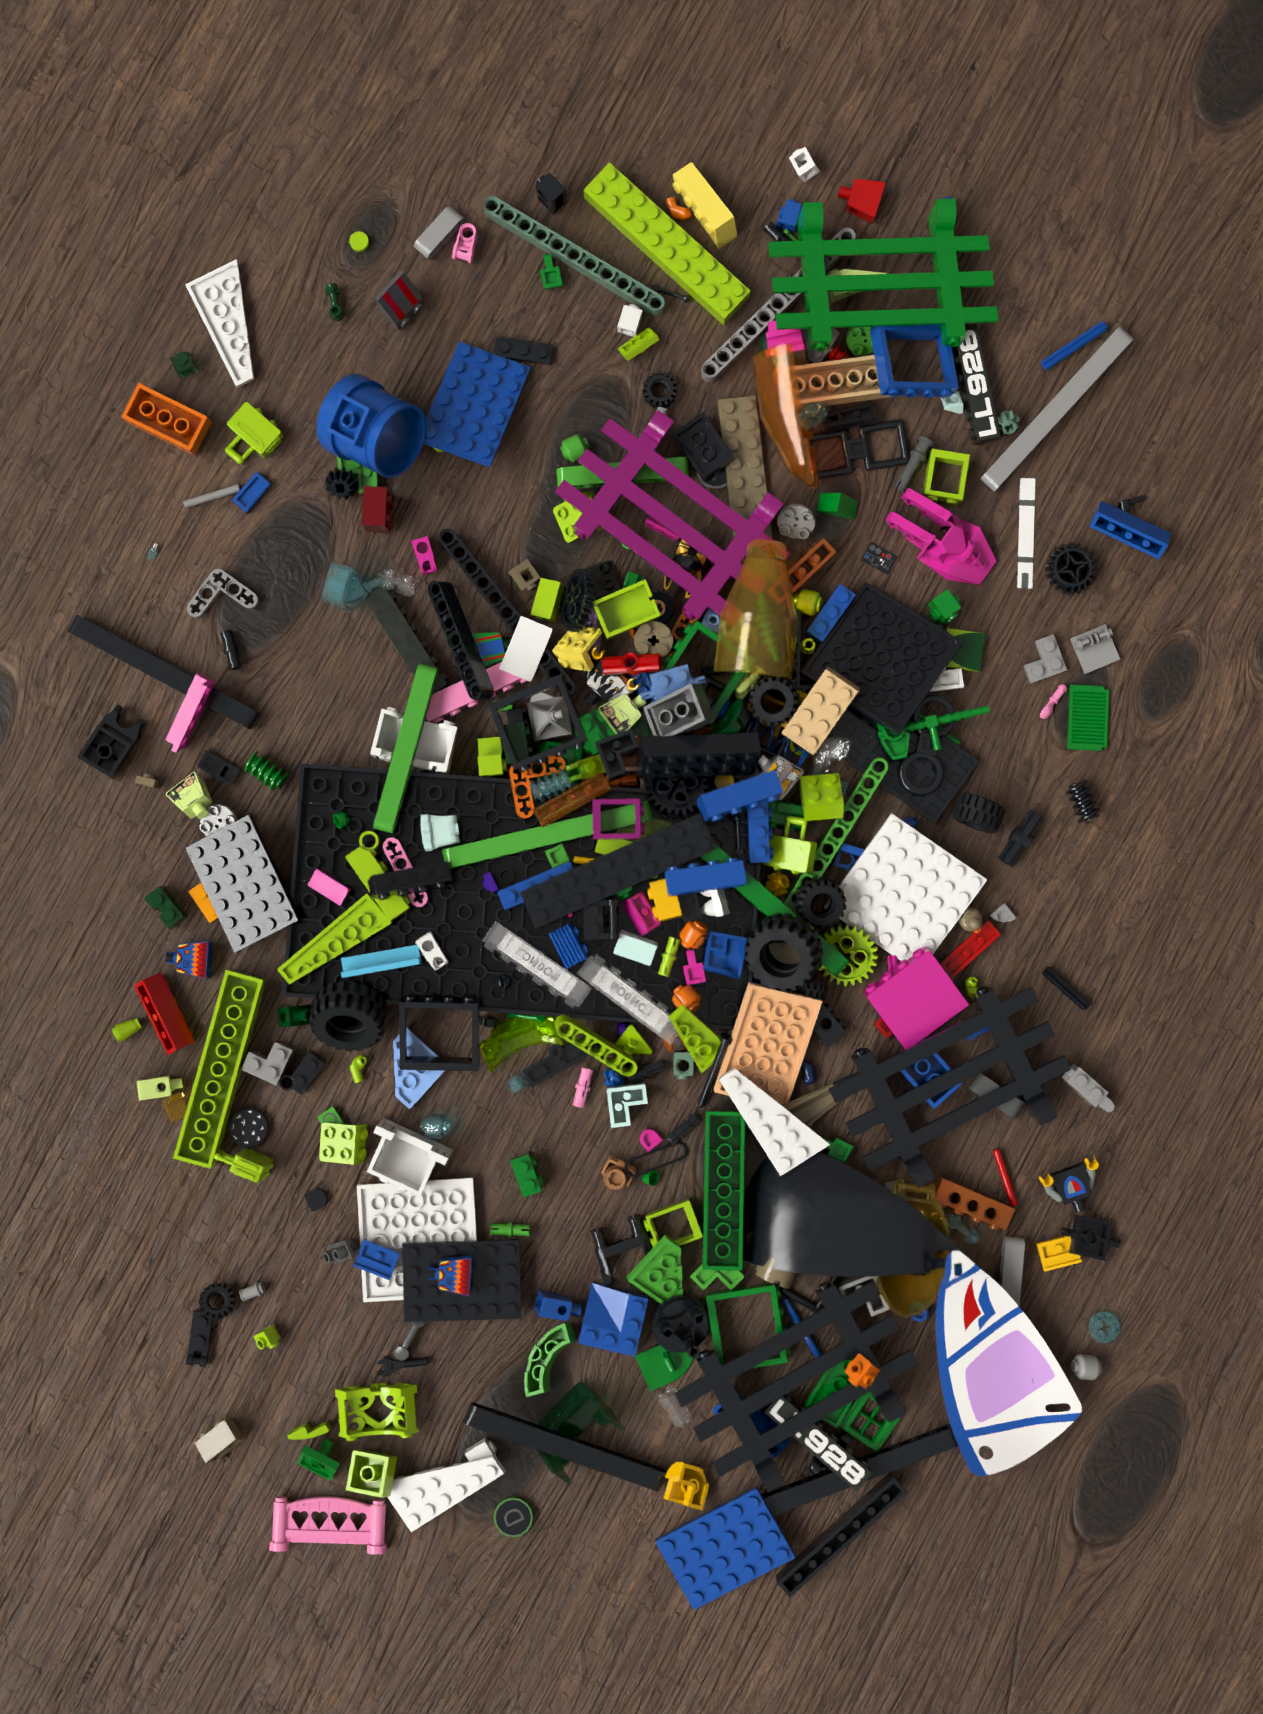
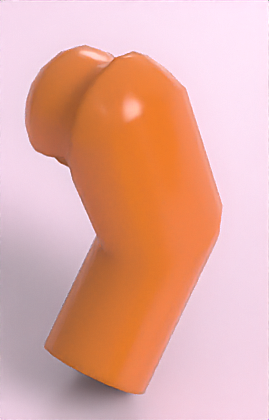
M674 197L665 200L670 215L673 218L679 220L690 218V209L677 206Z

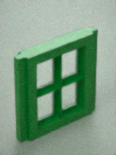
M868 1392L853 1402L839 1426L878 1452L900 1417L891 1423L885 1420L881 1424L874 1419L879 1411L878 1405L871 1416L863 1412L862 1409L869 1398L875 1401L872 1394ZM859 1414L868 1419L861 1431L851 1426ZM871 1422L880 1427L873 1439L864 1435Z

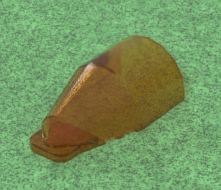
M792 343L769 348L752 357L760 419L787 471L807 483L811 489L818 488L819 479L815 448H812L810 444V439H814L813 431L809 432L808 423H812L810 408L798 410L801 407Z

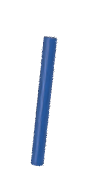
M788 1297L782 1299L781 1302L794 1324L802 1321ZM811 1335L804 1338L814 1357L820 1356L822 1353Z

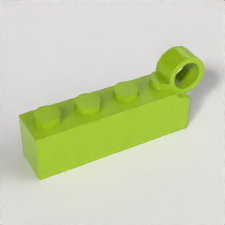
M366 831L359 838L360 847L345 856V858L370 892L368 879L372 875L386 873L389 869L383 861L379 862L375 857L377 855L375 849L380 844L379 836L375 832ZM369 834L373 835L376 839L375 845L370 848L364 845V838ZM394 895L386 900L374 899L389 921H393L411 908L409 906L411 901L407 895L401 897Z

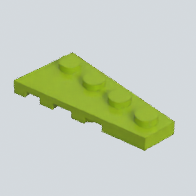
M682 1004L669 1016V1019L700 1072L703 1073L713 1064L721 1043L719 1040L720 1036Z

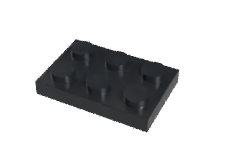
M704 412L672 434L703 481L735 460V457Z

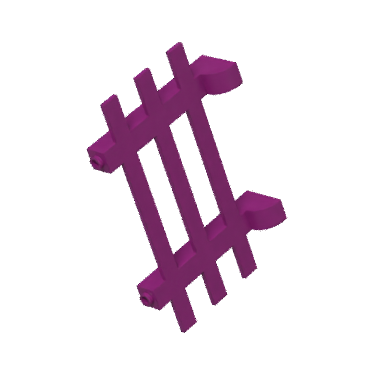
M657 410L639 438H636L609 418L601 432L627 450L626 456L617 468L614 469L590 450L586 449L578 462L605 482L593 500L565 480L562 481L555 491L557 495L582 513L573 526L574 533L581 539L586 538L589 540L600 526L692 595L682 608V611H684L683 615L691 621L693 619L698 620L706 608L709 607L736 628L745 614L717 593L731 576L759 597L768 583L740 563L753 545L780 566L790 555L789 551L763 533L783 503L768 492L749 519L746 520L655 452L670 432L674 422L660 410ZM644 465H647L738 533L725 551L632 483ZM622 495L715 564L702 582L609 513Z

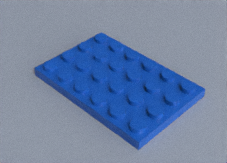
M459 341L427 415L424 444L491 468L531 367Z
M757 1486L655 1540L693 1610L796 1557Z

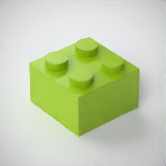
M839 773L800 777V795L804 821L843 818L844 801Z
M365 1449L353 1450L346 1490L381 1498L391 1496L398 1456Z

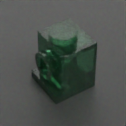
M189 351L178 352L174 355L175 357L170 358L180 378L198 372L194 358Z

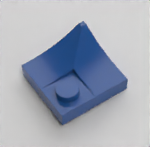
M709 931L703 970L740 979L747 938Z

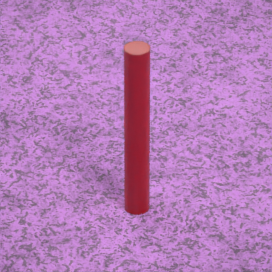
M1000 1148L995 1149L993 1154L1010 1205H1018Z

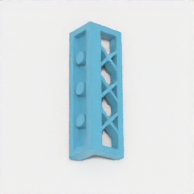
M417 945L341 958L343 968L341 975L342 978L422 964L420 949Z

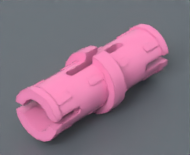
M581 1067L579 1081L575 1085L577 1089L572 1105L581 1108L585 1107L587 1093L591 1089L589 1085L593 1069Z

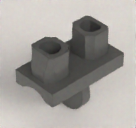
M348 1238L328 1245V1250L322 1253L326 1264L331 1262L336 1264L357 1257L355 1253L357 1246L352 1239Z

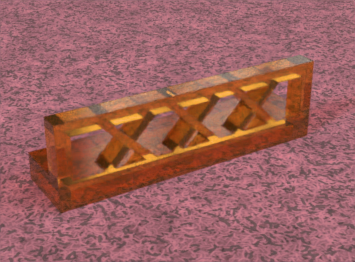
M602 772L533 809L543 828L590 802L592 799L608 792L611 788Z

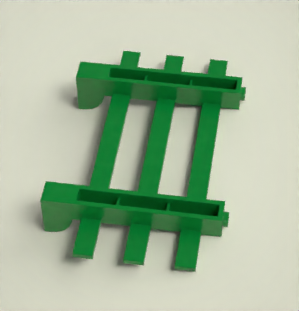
M956 198L936 199L928 217L930 237L822 240L823 202H803L797 220L799 241L768 242L769 258H801L802 277H773L772 288L773 294L804 293L806 313H778L775 315L777 330L808 329L810 350L819 352L830 348L833 341L831 328L940 324L943 345H949L950 347L962 345L966 337L965 323L998 322L997 306L963 307L961 288L993 287V272H958L956 252L989 251L988 235L954 236ZM932 253L934 273L826 276L824 256ZM936 289L938 308L830 312L828 292Z

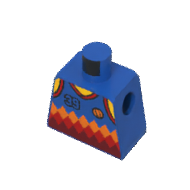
M212 942L177 945V952L166 953V963L176 964V972L205 979L210 978Z
M473 1255L442 1258L439 1268L428 1267L427 1279L439 1280V1290L469 1296L471 1293Z

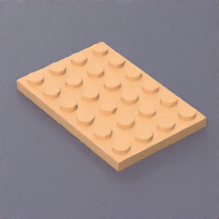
M749 982L731 1035L733 1041L727 1047L715 1083V1093L728 1095L718 1078L735 1067L781 1105L788 1103L823 1001L790 991L782 992L781 989L775 991L770 989L771 987Z

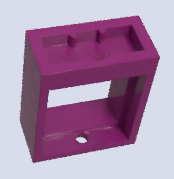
M592 799L593 840L640 839V835H644V823H640V815H644V803H640V799ZM601 805H635V833L601 834Z

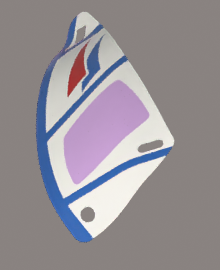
M956 1250L949 1253L946 1258L945 1274L940 1285L936 1308V1344L940 1380L949 1421L964 1460L973 1474L986 1476L1009 1469L1038 1452L1076 1420L1081 1414L1082 1406L1046 1342L1011 1296L962 1252ZM962 1263V1274L955 1276L954 1264ZM1067 1403L1071 1407L1069 1411L1052 1413L1047 1412L1045 1406L1048 1404ZM980 1447H990L993 1451V1457L988 1460L983 1459L979 1455Z

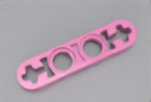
M395 838L386 839L383 843V850L394 871L402 870L396 867V861L399 858L406 860L407 865L404 869L413 868L399 840ZM390 841L397 843L395 847L397 853L402 852V855L394 857L393 860L391 858L394 855L393 851L387 850ZM414 892L407 896L414 906L422 907L428 902L427 892L419 893V895H424L423 903L421 904L418 901H414L416 898Z

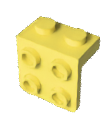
M586 626L583 627L582 631L579 630V632L567 631L552 650L558 664L562 668L591 671L594 664L587 651L601 635V629Z

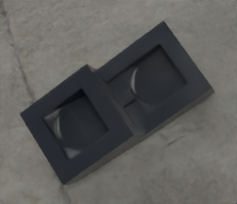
M206 750L197 765L198 768L229 786H232L240 772L239 768Z

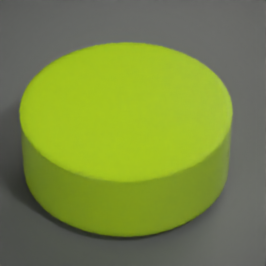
M357 231L350 236L349 242L354 251L364 252L367 250L369 239L365 233Z

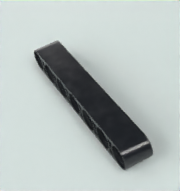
M431 581L428 586V594L467 693L472 700H490L493 697L494 689L453 585L450 582Z

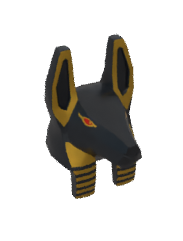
M682 540L680 544L676 545L672 560L701 581L702 569L708 559ZM664 575V590L668 591L672 580ZM686 591L685 598L689 599L692 595Z

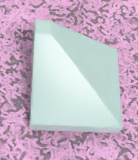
M959 391L954 392L950 397L941 398L944 410L958 414L963 413L964 404Z

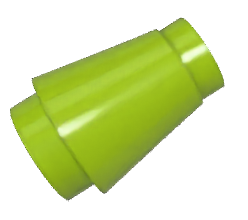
M135 1018L116 1024L111 1030L118 1042L122 1040L124 1042L141 1029L142 1026L139 1020Z

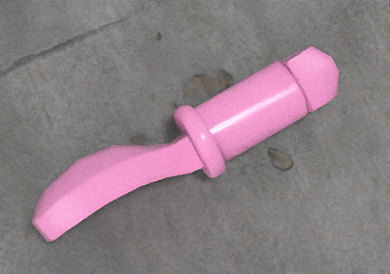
M1059 685L1053 696L1049 698L1050 701L1040 713L1042 719H1046L1052 714L1054 704L1058 703V700L1067 690L1066 685Z

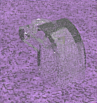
M838 735L826 737L817 750L819 753L814 759L815 767L813 771L819 773L828 772L832 758L838 760L847 759L852 740Z

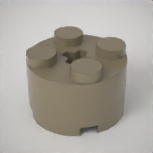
M651 621L642 624L638 628L634 637V647L638 655L660 653L662 660H664L670 654L673 637L666 625ZM652 638H656V641L659 643H656L655 646H651V643L648 641H651Z
M770 1258L764 1267L756 1266L754 1273L758 1277L770 1283L780 1282L779 1286L789 1289L796 1275L795 1272L772 1269L774 1258Z

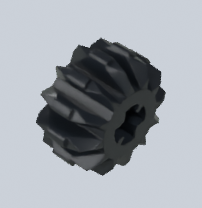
M337 467L334 471L330 470L325 479L326 491L331 492V497L338 496V500L341 497H344L346 500L349 496L353 497L358 488L357 476L352 475V470L345 471V467L342 470Z

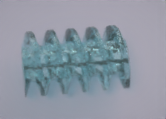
M559 769V776L552 772L551 779L547 774L544 775V781L538 777L537 784L530 780V788L536 803L537 798L544 802V795L551 799L552 792L556 797L559 796V790L565 794L566 787L573 791L567 772L564 773L562 769Z

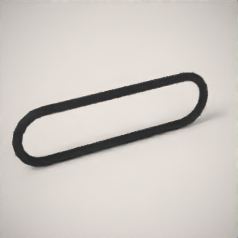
M677 1142L675 1145L678 1144L684 1148V1154L682 1157L667 1162L665 1164L659 1165L652 1169L646 1170L636 1175H632L627 1171V1165L631 1161L645 1157L647 1155L666 1149L673 1145L670 1143L663 1147L657 1148L655 1150L631 1158L624 1165L625 1173L629 1177L635 1178L647 1174L649 1172L655 1171L657 1169H660L662 1167L668 1166L675 1162L681 1161L687 1155V1148L682 1142Z

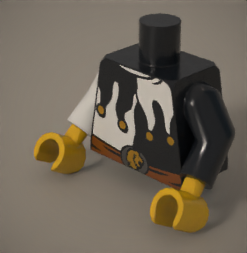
M598 646L592 650L590 657L594 667L591 671H585L584 676L586 686L591 690L584 699L592 706L599 698L607 703L624 694L629 696L635 689L641 686V683L634 685L633 680L636 677L628 680L622 674L604 675L602 669L603 658L601 657L605 654V650L601 654L597 653L596 649Z

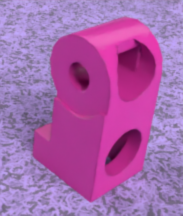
M426 536L412 540L411 542L422 574L425 575L438 571L429 537Z

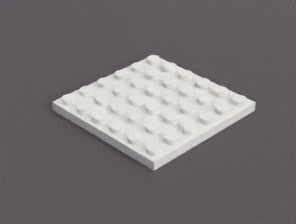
M891 813L839 885L847 901L845 902L846 910H843L844 916L843 918L840 916L839 919L846 924L849 923V926L852 928L854 925H857V931L864 928V935L870 933V940L874 939L875 944L891 955H896L900 961L909 959L913 956L912 953L920 947H926L933 955L986 883L987 879ZM830 899L825 904V909L828 908L830 904Z
M473 1177L428 1180L421 1196L410 1191H401L397 1188V1185L392 1183L357 1185L360 1247L365 1238L400 1252L390 1280L362 1270L363 1302L403 1300V1242L477 1240Z

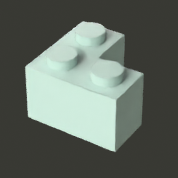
M645 1083L607 1087L611 1128L630 1126L629 1106L648 1104Z

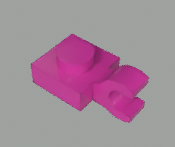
M687 950L688 965H683L686 984L706 982L702 962L696 963L694 950Z

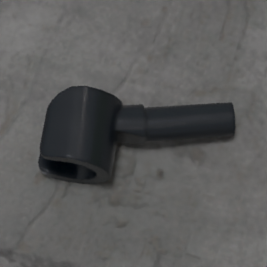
M1142 495L1130 500L1125 499L1119 502V509L1125 512L1130 511V505L1144 500V496Z

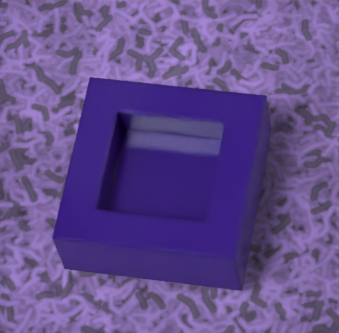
M492 873L484 874L482 883L486 891L490 890L491 893L498 891L499 888Z

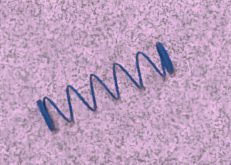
M728 699L726 701L720 713L718 714L716 721L723 716L731 700L729 701ZM755 717L752 718V719L744 726L743 730L755 719ZM757 718V720H756V724H755L753 733L756 731V727H757V724H758V718ZM774 726L768 727L758 737L761 738L770 728H772L771 736L767 746V752L772 751L781 741H783L786 738V736H784L772 749L769 750L770 742L774 732ZM788 738V740H787V744H786V747H785V751H784V754H783V758H785V754H786L787 747H788V744H789V738ZM799 746L789 757H787L786 760H788L798 749H800L801 746ZM804 748L802 756L796 765L799 768L809 753Z

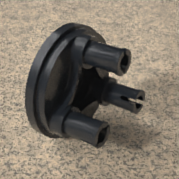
M687 1295L673 1296L663 1301L655 1310L652 1318V1332L656 1341L664 1349L676 1353L686 1352L690 1358H695L694 1354L697 1357L700 1355L698 1346L703 1342L709 1330V1315L703 1304L696 1298Z

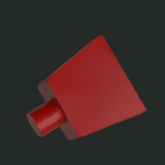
M855 179L852 189L841 185L837 197L848 200L845 209L847 212L873 224L885 183Z

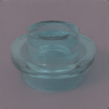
M517 1075L510 1078L506 1088L511 1090L512 1093L521 1090L525 1086L524 1078Z

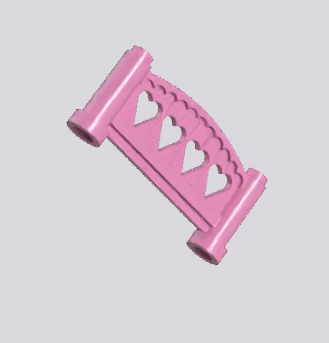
M277 1496L274 1501L273 1533L269 1550L275 1552L288 1551L289 1542L367 1544L368 1554H385L387 1551V1544L384 1543L385 1500L374 1499L372 1504H367L344 1497L318 1496L289 1502L286 1496ZM293 1511L300 1513L306 1511L308 1513V1518L301 1528L298 1527L292 1516ZM317 1511L319 1514L324 1511L328 1514L326 1521L320 1529L312 1518V1512ZM332 1512H337L338 1514L345 1512L347 1514V1519L339 1530L331 1518ZM353 1512L358 1515L365 1513L367 1516L359 1530L350 1517Z

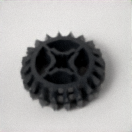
M1072 542L1068 544V548L1065 544L1061 545V549L1056 547L1054 549L1055 553L1051 552L1049 554L1051 559H1047L1045 562L1049 566L1044 570L1050 572V574L1046 575V579L1052 578L1049 585L1055 583L1057 585L1055 587L1056 591L1061 587L1062 594H1065L1067 589L1069 595L1074 594V590L1077 594L1081 593V588L1087 590L1088 585L1093 584L1091 578L1097 576L1092 572L1098 569L1097 566H1092L1096 559L1091 560L1089 558L1093 553L1086 554L1087 547L1080 550L1081 546L1079 543L1075 548ZM1070 554L1079 557L1082 561H1075ZM1063 556L1064 566L1057 570L1058 559ZM1069 566L1077 567L1074 571L1066 570ZM1085 567L1084 578L1079 582L1078 572ZM1060 576L1068 577L1072 583L1065 582Z

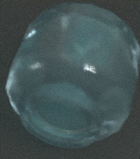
M430 1113L426 1116L425 1120H422L421 1130L424 1131V1135L429 1139H444L451 1131V1121L444 1114Z

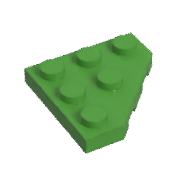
M664 1235L630 1272L627 1280L660 1304L670 1297L683 1295L680 1245Z

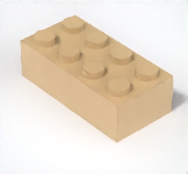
M828 666L782 731V734L814 755L860 688Z

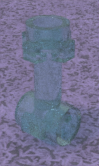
M949 1214L947 1225L951 1229H958L966 1236L965 1241L974 1245L980 1238L978 1232L975 1229L969 1230L961 1223V1217L957 1214Z

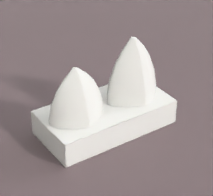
M724 889L699 892L703 896L712 898L701 907L702 914L716 917L730 914Z

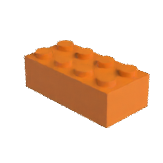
M138 383L121 416L128 424L193 456L196 455L212 423L207 416Z

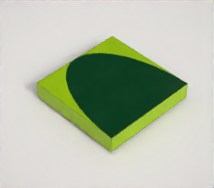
M947 628L946 632L963 641V645L947 668H962V670L980 672L985 633Z

